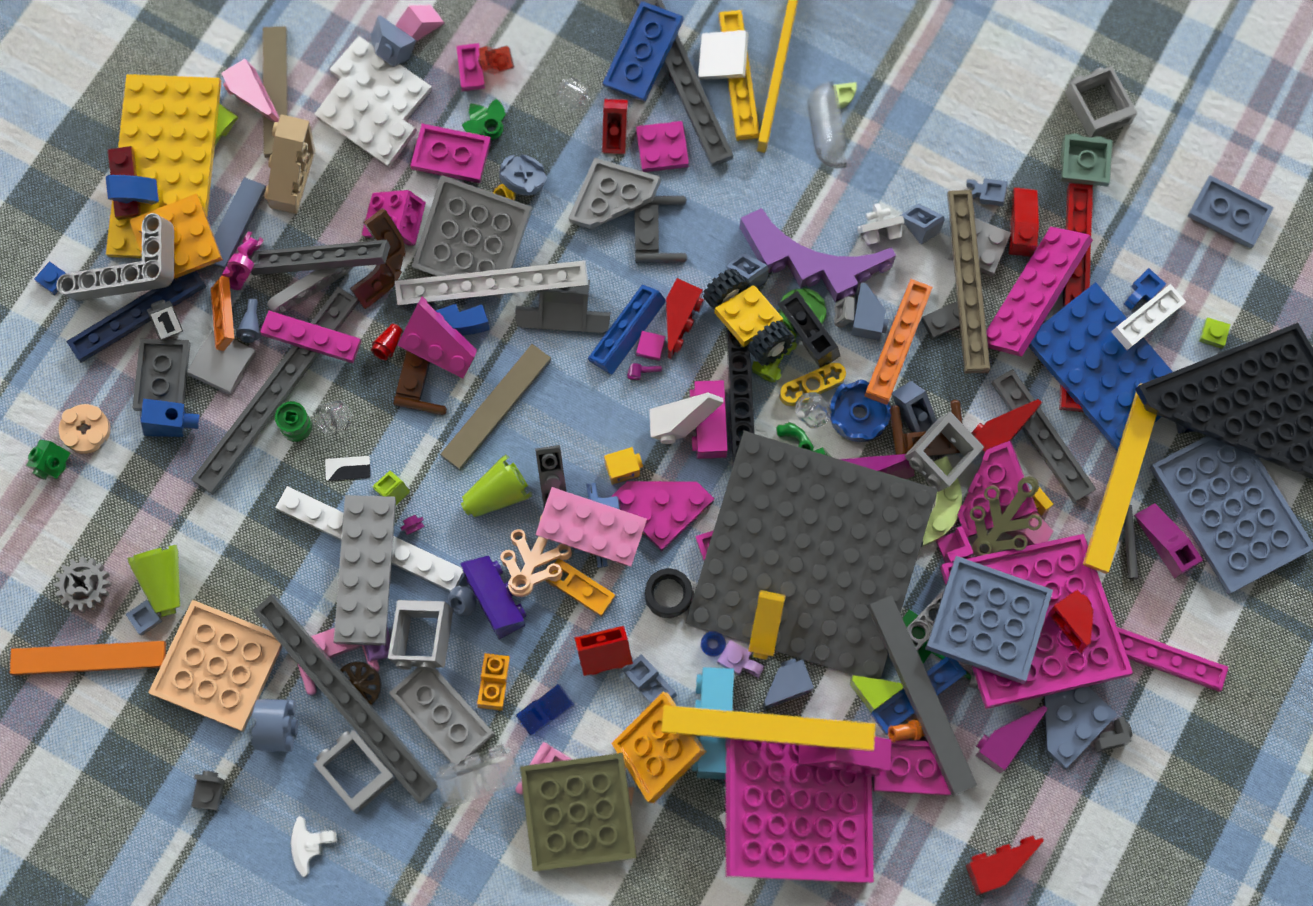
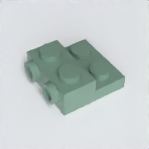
M1080 134L1065 135L1061 143V182L1108 187L1111 173L1112 140L1100 136L1091 138L1082 137Z

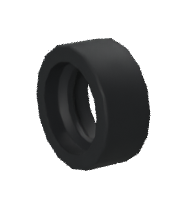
M665 568L658 570L650 576L646 583L645 600L647 606L659 617L674 618L680 616L691 604L693 591L691 582L684 573L677 569ZM672 579L681 585L683 599L675 607H663L655 600L654 588L660 581Z

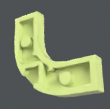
M947 456L933 461L946 476L953 469ZM958 478L950 487L939 492L937 491L935 507L928 520L922 547L946 535L956 522L962 505V492Z

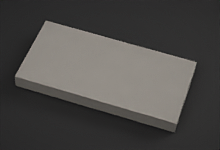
M417 667L389 692L390 696L456 769L495 735L436 668L434 671H426Z

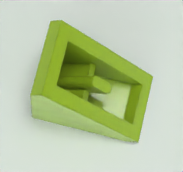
M854 675L850 679V686L871 713L903 689L902 683Z

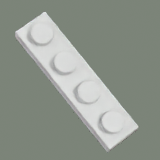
M1170 284L1111 332L1128 350L1185 304L1186 301Z

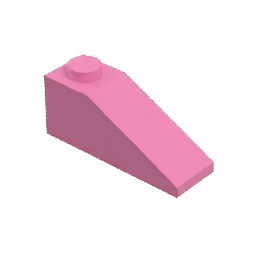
M246 59L222 72L226 81L223 85L229 95L234 94L240 101L274 123L279 122L280 118L256 69Z

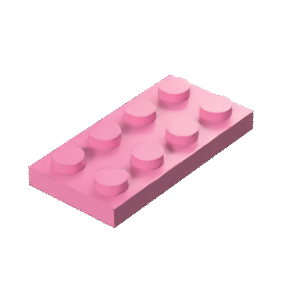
M552 487L536 536L631 567L647 519Z

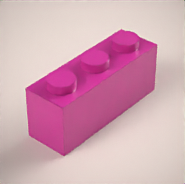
M724 380L695 381L694 389L690 390V397L711 393L722 397L723 404L696 427V436H692V451H697V459L726 458L727 431Z

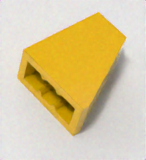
M760 590L748 649L749 652H753L752 657L767 660L768 655H774L785 595Z

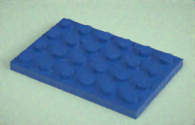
M1095 282L1043 323L1028 347L1076 404L1082 407V411L1118 452L1136 393L1135 389L1140 383L1149 382L1173 371L1144 337L1126 350L1111 331L1127 318ZM1157 415L1155 422L1158 421L1161 418V416Z

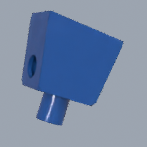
M143 399L141 426L144 436L183 437L184 428L199 429L200 414L186 413L184 404Z

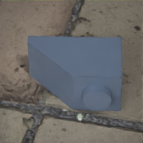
M381 15L377 17L371 34L375 54L393 67L409 60L416 40Z
M861 283L851 335L879 341L881 334H886L889 319H884L886 310L866 283Z
M912 381L892 392L894 403L900 407L901 417L912 433L927 431L937 421L926 391Z
M794 658L781 663L782 667L778 669L763 703L765 710L813 691L814 687L803 659L796 662Z

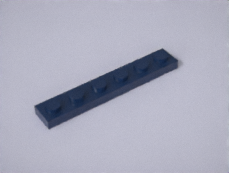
M197 271L173 279L169 286L148 291L66 342L78 361L82 363L150 322L151 319L147 309L151 308L152 303L165 300V302L170 301L173 307L206 288V285Z

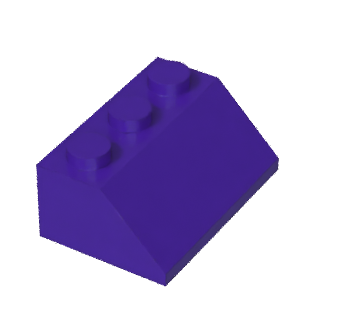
M484 556L460 563L463 574L476 595L498 640L525 626L523 618L527 617L520 603L515 605L512 599L514 595L511 594L508 588L509 582L504 584L500 577L503 571L497 560L492 562L489 556Z

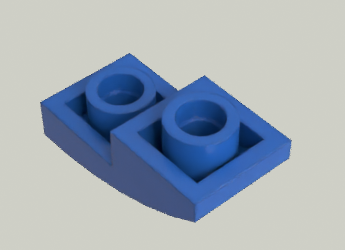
M131 175L105 176L109 200L122 203L138 201L151 205L159 202L156 179Z

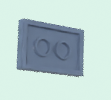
M1209 175L1187 217L1252 249L1274 207Z

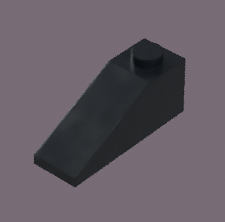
M798 291L778 303L782 313L819 368L830 364L841 356L837 344Z

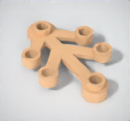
M520 529L514 530L511 533V540L513 545L518 547L525 565L520 572L516 564L517 558L512 550L502 552L500 556L502 564L508 568L511 574L508 583L509 591L516 597H524L530 594L534 585L548 579L551 581L559 580L562 577V570L558 564H550L546 570L533 575L532 573L536 567L555 559L568 560L572 556L571 547L559 544L557 548L543 553L548 539L538 536L532 551H530L526 542L525 532ZM517 536H522L520 540H515ZM564 549L568 550L564 554L560 553ZM508 556L513 557V558H512L511 560H509V561H506V560H505V558L508 557ZM553 570L558 571L556 574H550ZM520 584H525V586L517 588Z

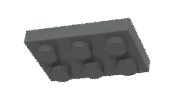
M140 339L132 406L134 411H142L143 399L185 403L191 344L189 340L163 339L160 341V339Z

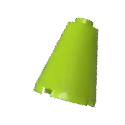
M508 455L502 456L462 496L463 502L460 504L468 516L472 514L474 517H478L532 497V492L526 493L525 491L528 484L514 462L509 465L506 461L510 458Z
M177 545L168 546L169 549L165 550L161 548L149 550L127 558L128 564L154 612L161 613L162 617L177 613L176 608L180 607L179 550Z

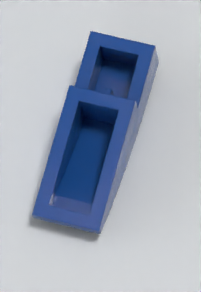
M456 304L436 310L462 336L490 330L483 305L461 312L458 311Z

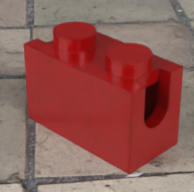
M624 626L575 637L583 676L596 675L603 671L615 668L620 669L633 664Z

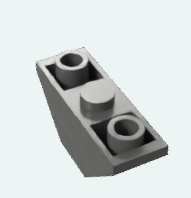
M560 445L535 448L544 508L552 487L567 492Z

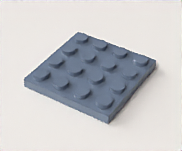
M956 556L926 650L1025 684L1053 590Z

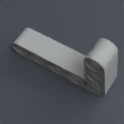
M156 213L148 214L142 222V261L63 274L59 277L56 284L58 292L73 300L82 301L169 286L174 279L173 224Z

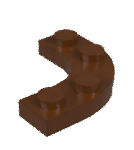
M383 208L363 223L375 241H388L390 249L386 263L376 265L366 277L350 288L364 309L388 293L402 273L401 267L403 257H405L404 241L395 223Z

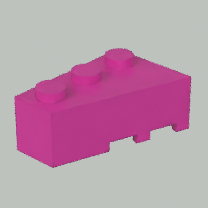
M422 296L397 346L464 378L477 349L456 329H453L444 320V317L439 312L437 313Z

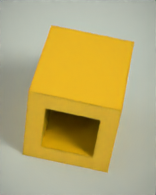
M633 447L604 455V463L612 485L640 476V468L643 467L639 453H634Z

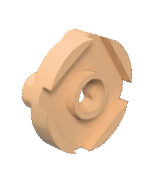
M81 404L65 410L59 423V435L63 443L74 452L80 454L92 453L101 448L100 445L105 440L107 441L111 430L110 422L100 408L89 404ZM83 424H87L91 428L86 430V434L83 435L79 428Z

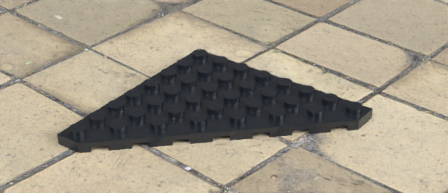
M1299 323L1287 326L1143 383L1135 389L1147 411L1313 479V348Z

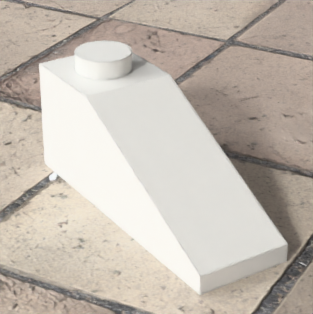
M705 393L651 408V437L661 440L663 444L675 443L676 439L686 437L722 405L723 398L711 393Z

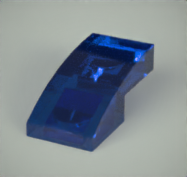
M557 684L541 698L535 699L517 713L516 717L529 735L532 736L575 704L562 686Z

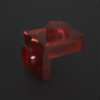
M489 46L478 48L480 54L478 62L483 71L497 74L514 68L509 46L496 49Z

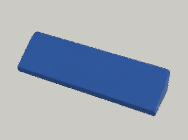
M642 284L587 359L612 375L640 338L642 331L646 330L665 304L666 300L660 291Z

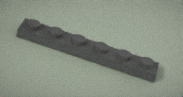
M387 240L255 251L252 258L254 267L251 274L261 275L385 264L390 245Z
M1014 369L994 379L991 383L1010 411L1035 401ZM1039 407L1022 429L1075 504L1093 493L1096 488Z

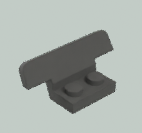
M588 280V285L540 290L539 307L516 306L515 309L516 324L519 327L604 333L608 330L611 312L587 311L590 280Z

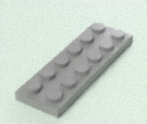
M345 495L334 630L335 644L386 646L396 508L395 497Z

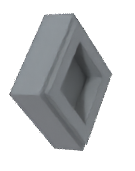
M847 296L835 304L834 325L836 327L843 328L854 321L853 297Z

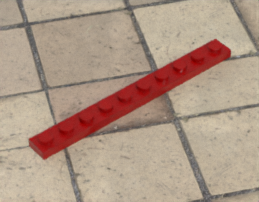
M1069 183L1067 187L1066 230L1091 236L1093 185ZM1091 244L1064 287L1063 308L1090 287ZM1060 385L1059 410L1083 412L1082 407L1076 404Z

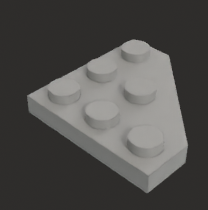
M594 158L568 220L572 224L589 229L598 227L652 202L661 179L656 175Z

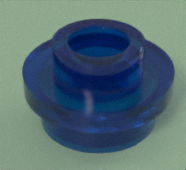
M710 631L704 634L700 645L706 655L716 657L723 653L726 641L719 632ZM712 640L718 643V646L714 649L708 645Z

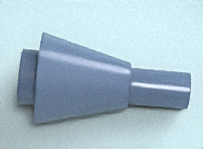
M256 299L248 300L247 312L244 314L236 331V336L243 342L251 343L260 338L256 314L258 301Z

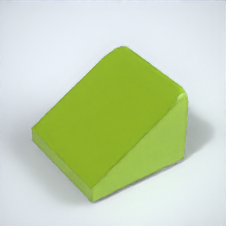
M391 470L372 486L380 496L395 497L396 505L410 493L405 483Z

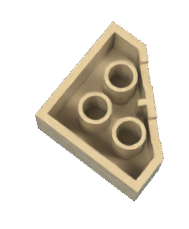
M281 114L279 122L274 123L272 130L274 143L273 152L268 163L270 176L269 185H267L265 190V199L268 201L269 208L297 214L314 158L315 146L308 120Z

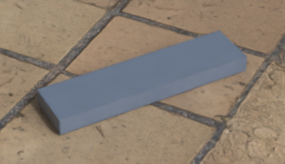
M245 177L243 178L214 235L223 260L212 265L222 269L227 267L265 194L266 185Z

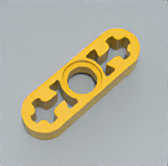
M834 362L789 381L781 388L780 400L786 406H795L836 388L844 382L846 370L843 365ZM831 370L835 373H840L837 380L835 377H830L826 380L827 385H824V378L830 376ZM809 379H816L820 387L816 390H810L807 388L806 382ZM799 384H801L802 390L795 394V399H792L790 396L786 397L787 390L790 389L791 392L799 390Z

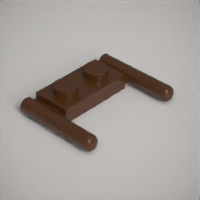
M406 351L393 402L394 406L438 415H445L447 413L446 406L420 401L430 366L429 361Z
M952 400L950 402L951 412L963 424L960 401ZM893 405L890 407L895 454H907L927 431L903 434L900 407ZM942 432L923 450L927 456L961 453Z

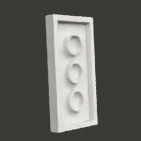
M360 36L356 38L330 68L331 74L339 80L341 77L345 78L405 121L432 91L431 85L399 64L393 67L377 56L374 46Z
M343 77L340 78L315 112L319 119L389 168L417 131L411 124Z

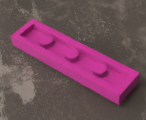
M268 311L260 331L262 336L352 364L361 345L360 338L272 311Z

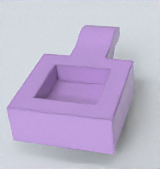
M731 640L717 661L718 664L725 668L734 669V673L739 676L742 670H745L759 678L764 670L763 665L750 660L752 652Z

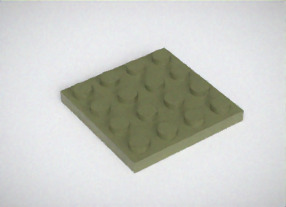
M624 752L520 766L533 871L637 858Z

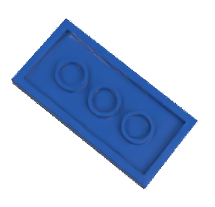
M641 1L602 83L604 87L646 102L684 21L683 16Z

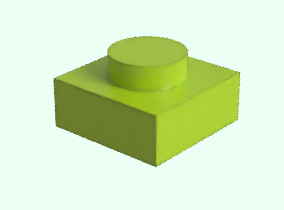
M1207 317L1204 321L1199 342L1223 349L1231 324Z

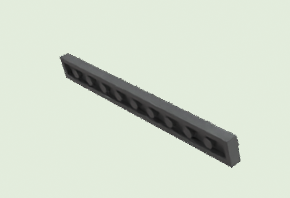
M635 0L638 7L641 1L666 10L662 0ZM677 34L664 61V65L711 167L732 160L733 153Z
M337 287L311 321V324L338 331L359 303L358 299ZM292 346L191 480L214 495L276 413L277 408L282 405L320 353Z
M271 594L253 611L255 615L417 803L421 804L440 787L437 781L276 595Z

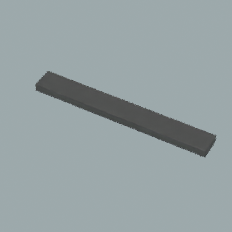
M892 595L869 604L867 607L951 795L955 796L977 786Z

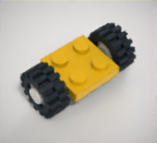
M727 269L724 274L722 272L718 274V278L714 277L712 279L713 282L708 283V288L704 290L705 294H703V297L715 311L716 316L743 347L749 344V352L760 365L768 366L770 362L773 364L777 358H782L781 355L783 353L786 354L788 352L787 349L791 348L792 343L795 341L794 335L783 324L782 316L755 285L748 287V282L736 269Z

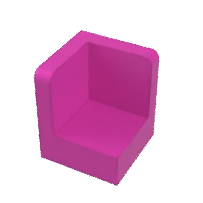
M962 526L958 527L954 533L941 537L936 541L945 563L954 562L956 556L969 559L974 554Z

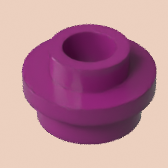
M415 514L403 520L404 526L400 527L401 531L404 530L406 535H409L425 527L422 522L424 519L423 517L417 518Z

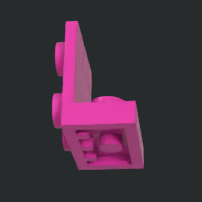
M410 190L373 193L366 220L382 208L385 209L401 233L404 243L408 246L416 245L426 202ZM364 224L362 236L371 238L372 235Z

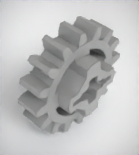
M80 557L79 563L71 559L70 567L62 565L63 574L56 573L55 575L60 579V582L54 583V587L60 589L55 593L58 598H62L60 603L64 606L69 605V609L75 611L78 607L82 613H85L87 606L95 610L96 602L103 604L104 602L101 597L103 595L109 596L110 594L105 588L112 586L111 582L105 580L110 576L107 571H103L105 567L101 563L96 565L97 561L93 558H90L87 563L84 557ZM77 579L83 581L86 584L85 586L88 588V590L82 588L79 585L80 583L77 581ZM82 597H89L87 599L80 600Z

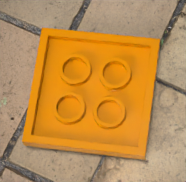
M197 193L129 220L141 254L142 222L148 214L156 213L173 224L174 279L223 260Z
M662 692L611 743L617 753L624 752L625 766L649 803H655L706 753L697 736L661 732L664 705L676 706L669 693Z

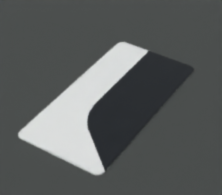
M369 456L325 460L327 481L370 477Z

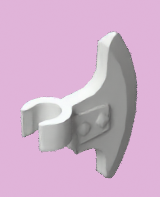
M301 816L297 817L293 827L291 849L294 863L299 873L306 877L309 874L310 860L316 855H321V845L337 842L336 831L333 832V830L309 833L306 828L305 818Z

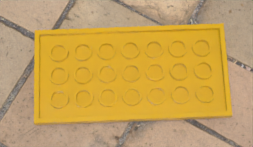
M126 74L118 148L132 146L137 176L156 179L159 202L153 205L140 202L141 215L196 193L200 197L206 216L208 215L222 83L220 78ZM113 200L106 255L108 257L142 259L141 251L129 221L132 218L117 220L115 218Z

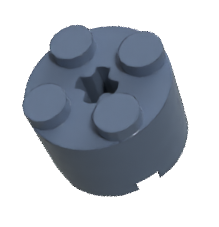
M256 700L252 719H256L255 727H252L251 731L252 744L255 750L293 751V735L298 734L299 728L298 719H294L296 700Z

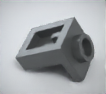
M1120 717L1113 722L1117 734H1115V731L1100 734V738L1094 742L1096 753L1126 746L1131 742V737L1133 736L1130 724L1125 722L1124 717Z
M204 770L202 775L195 774L194 780H196L191 807L219 811L225 780L218 777L217 772Z

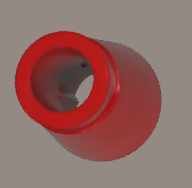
M390 324L372 342L371 352L381 360H387L389 357H392L403 330L396 324Z

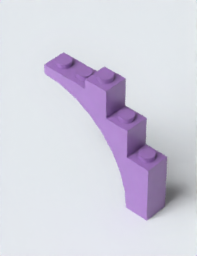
M762 208L740 219L742 233L756 258L768 266V273L772 271L777 273L787 265L800 288L806 285L808 287L814 286L822 279L834 302L847 296L853 297L858 287L857 281L862 283L870 279L872 274L878 271L880 273L888 271L892 268L896 257L892 247L875 254L857 257L834 256L816 252L787 237L771 222Z

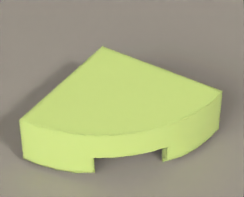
M856 82L833 85L836 110L844 108L851 103L856 93Z

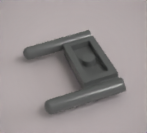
M655 196L652 202L635 209V263L687 261L686 253H659L658 205H685L687 201L685 196Z

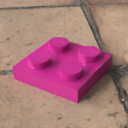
M683 121L636 126L642 172L689 167Z

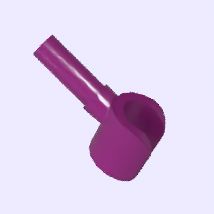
M633 363L628 369L627 378L630 380H640L641 373L662 372V366L646 367Z

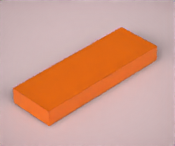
M221 276L211 287L215 348L216 350L224 351L234 340L229 277Z

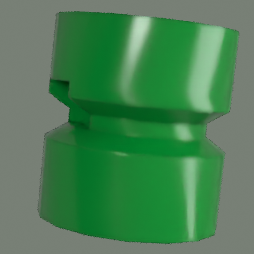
M288 401L277 408L275 422L287 440L300 442L310 435L312 422L305 408L300 403Z

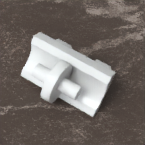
M874 204L873 212L866 213L867 220L875 219L876 222L858 226V234L863 233L866 245L881 242L878 229L881 228L886 229L888 240L902 237L901 224L905 223L903 216L884 220L883 217L891 215L890 209L882 210L879 204Z

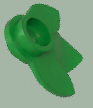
M494 99L489 104L488 109L471 103L469 106L470 120L462 124L465 132L488 136L491 140L498 139L504 131L502 121L505 117V109L498 99ZM491 127L496 128L495 131H488V129Z

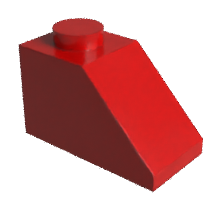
M604 100L602 153H626L628 100Z
M1077 589L1055 604L1048 614L1080 654L1083 653L1091 643L1094 609L1089 598L1081 594Z

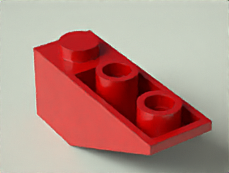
M676 278L666 298L668 358L672 359L675 352H680L684 343L682 337L685 332H690L695 321L692 317L695 311H701L705 301L702 298L703 289Z
M1034 835L1019 840L1020 845L1011 848L1010 844L996 848V854L987 857L984 852L970 857L972 862L967 864L966 868L976 894L979 895L1006 885L1044 842L1043 837L1035 840Z

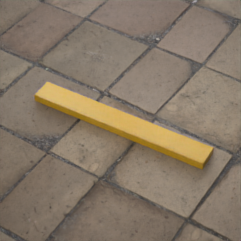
M788 0L758 140V152L765 153L767 151L798 0Z
M1137 392L1134 396L1083 562L1084 566L1105 574L1109 572L1157 416L1145 409Z
M664 705L661 732L874 751L876 723Z

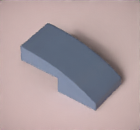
M642 654L633 661V664L628 665L622 670L650 704L662 692L669 693L672 700L677 696L676 691L659 675L658 671Z

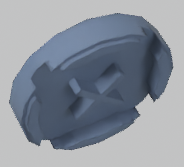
M511 155L504 159L499 170V176L503 185L509 190L522 195L538 193L542 190L547 179L542 164L527 155H521L520 157Z

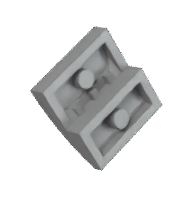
M213 330L196 354L187 371V375L227 394H231L243 379V372L254 359L256 350L235 340L224 351L216 350Z

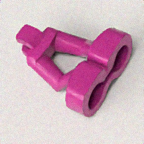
M250 231L244 237L243 244L238 247V253L232 255L221 275L229 277L230 288L233 290H241L254 267V263L248 256H251L254 251L258 250L263 242L261 237L258 241L251 237L252 232Z

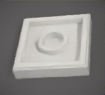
M747 31L702 33L698 77L701 80L745 77L748 45Z

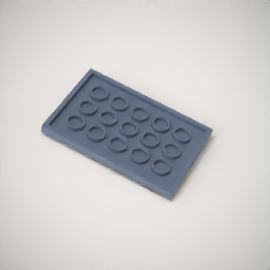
M1206 436L1150 466L1153 474L1228 595L1313 550L1312 541L1257 456Z

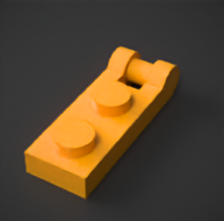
M558 558L554 564L560 565L562 572L568 574L564 582L560 579L557 581H551L550 579L545 581L602 617L614 600L615 594ZM553 570L550 574H556L558 571Z

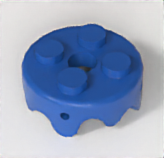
M862 379L850 384H841L833 395L829 408V417L833 428L843 438L853 442H868L877 438L884 432L891 417L889 402L888 405L864 397L869 382ZM857 407L863 408L866 411V416L857 418L853 414V409Z

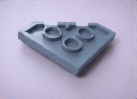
M1089 686L1044 696L1043 706L1048 708L1044 714L1046 752L1063 769H1066L1118 714Z

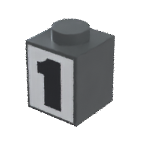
M159 300L152 303L151 308L147 309L160 341L183 332L170 301Z

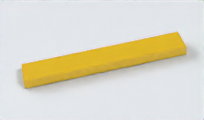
M742 10L719 12L720 31H744ZM747 51L745 77L727 78L736 141L758 139L760 135Z

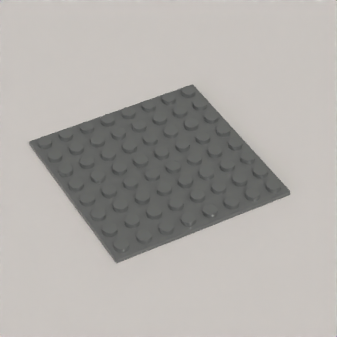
M744 431L686 624L750 643L760 590L785 595L774 651L854 676L880 680L888 652L867 606L892 595L901 613L938 489Z

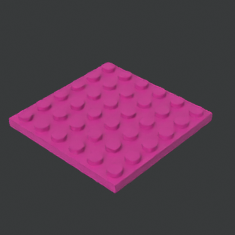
M1084 534L1029 545L1021 551L1010 549L967 559L1053 590L1025 684L972 666L985 709L1121 679L1133 674L1097 570L1083 565L1088 549ZM953 562L942 564L940 567L945 585L947 584ZM1077 589L1081 594L1089 598L1094 609L1091 643L1081 654L1048 614L1055 604Z
M726 738V877L874 883L872 776H865L864 772L849 773L843 769L833 770L824 767L798 765L799 745Z

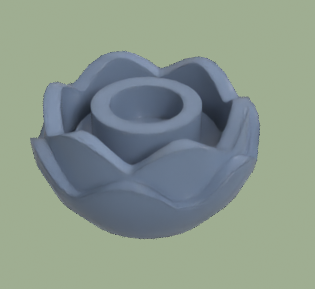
M456 586L450 591L448 605L454 609V614L469 616L476 609V595L468 587Z

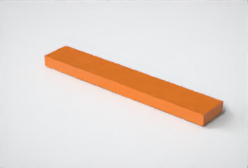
M910 279L864 397L888 405L932 291V286Z
M149 641L11 649L10 674L32 675L160 668L166 656V642Z

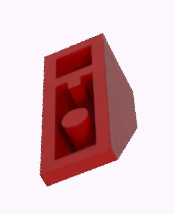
M1014 188L1008 254L1032 257L1038 245V191Z
M1037 399L993 418L984 425L979 423L971 434L984 446L982 449L984 452L1005 442L1012 441L1043 402Z

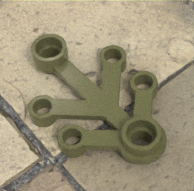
M1026 476L1018 482V493L1003 514L999 501L1000 489L994 485L985 489L984 496L989 501L994 527L988 534L984 521L986 516L984 507L975 506L971 509L970 517L975 521L978 536L972 546L976 557L996 553L1001 550L1014 548L1021 551L1026 548L1028 539L1021 534L1016 535L1013 539L996 540L1002 532L1026 528L1037 530L1041 527L1042 518L1037 514H1032L1028 518L1011 520L1025 499L1037 493L1039 484L1034 477ZM1024 483H1029L1032 486L1030 492H1026L1023 489ZM994 489L997 493L996 497L991 498L988 495V490ZM974 510H981L982 517H975ZM1036 518L1039 525L1036 527L1032 526L1030 519ZM1016 539H1023L1024 546H1017L1015 543ZM982 544H986L989 546L988 552H983L980 547Z

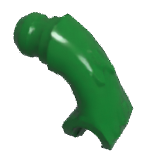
M789 421L784 425L780 424L776 427L777 436L794 437L800 443L798 447L814 451V446L802 428Z

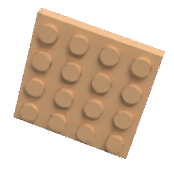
M192 600L148 693L244 732L252 715L255 702L259 699L283 646L269 630Z

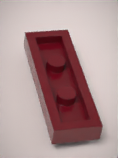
M132 146L108 150L110 175L137 176ZM113 201L115 218L117 220L141 215L140 202L122 203Z

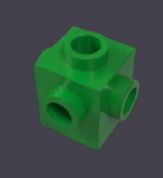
M39 440L37 446L30 451L26 466L33 469L32 474L40 479L46 480L47 477L57 479L64 472L66 461L71 452L51 441Z

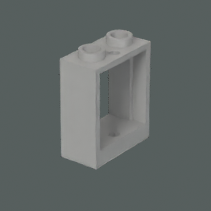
M1112 66L1105 69L1098 68L1085 77H1075L1070 81L1065 93L1087 135L1091 138L1131 124L1137 114ZM1104 84L1119 111L1094 120L1080 93Z
M950 411L939 417L904 457L909 461L910 466L926 479L927 484L938 489L939 492L950 487L981 452L984 446ZM940 432L964 456L947 476L923 451Z
M397 600L388 659L396 664V668L411 670L412 666L426 671H434L435 667L444 668L454 609L444 601ZM411 617L438 618L432 657L405 656Z
M353 730L350 733L348 731L343 733L336 740L338 744L331 750L328 748L323 750L316 757L318 761L313 765L351 810L357 814L396 779ZM353 742H356L381 771V774L351 798L325 766Z

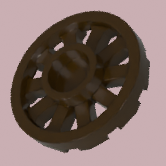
M351 662L344 665L340 669L341 672L346 671L350 678L348 680L370 705L374 704L382 688L381 678L377 670L365 662ZM352 666L356 667L355 675L351 669ZM365 667L367 671L361 676L362 668ZM374 674V679L368 681L367 678ZM376 685V690L370 689L369 686ZM365 693L370 694L372 699L368 700Z

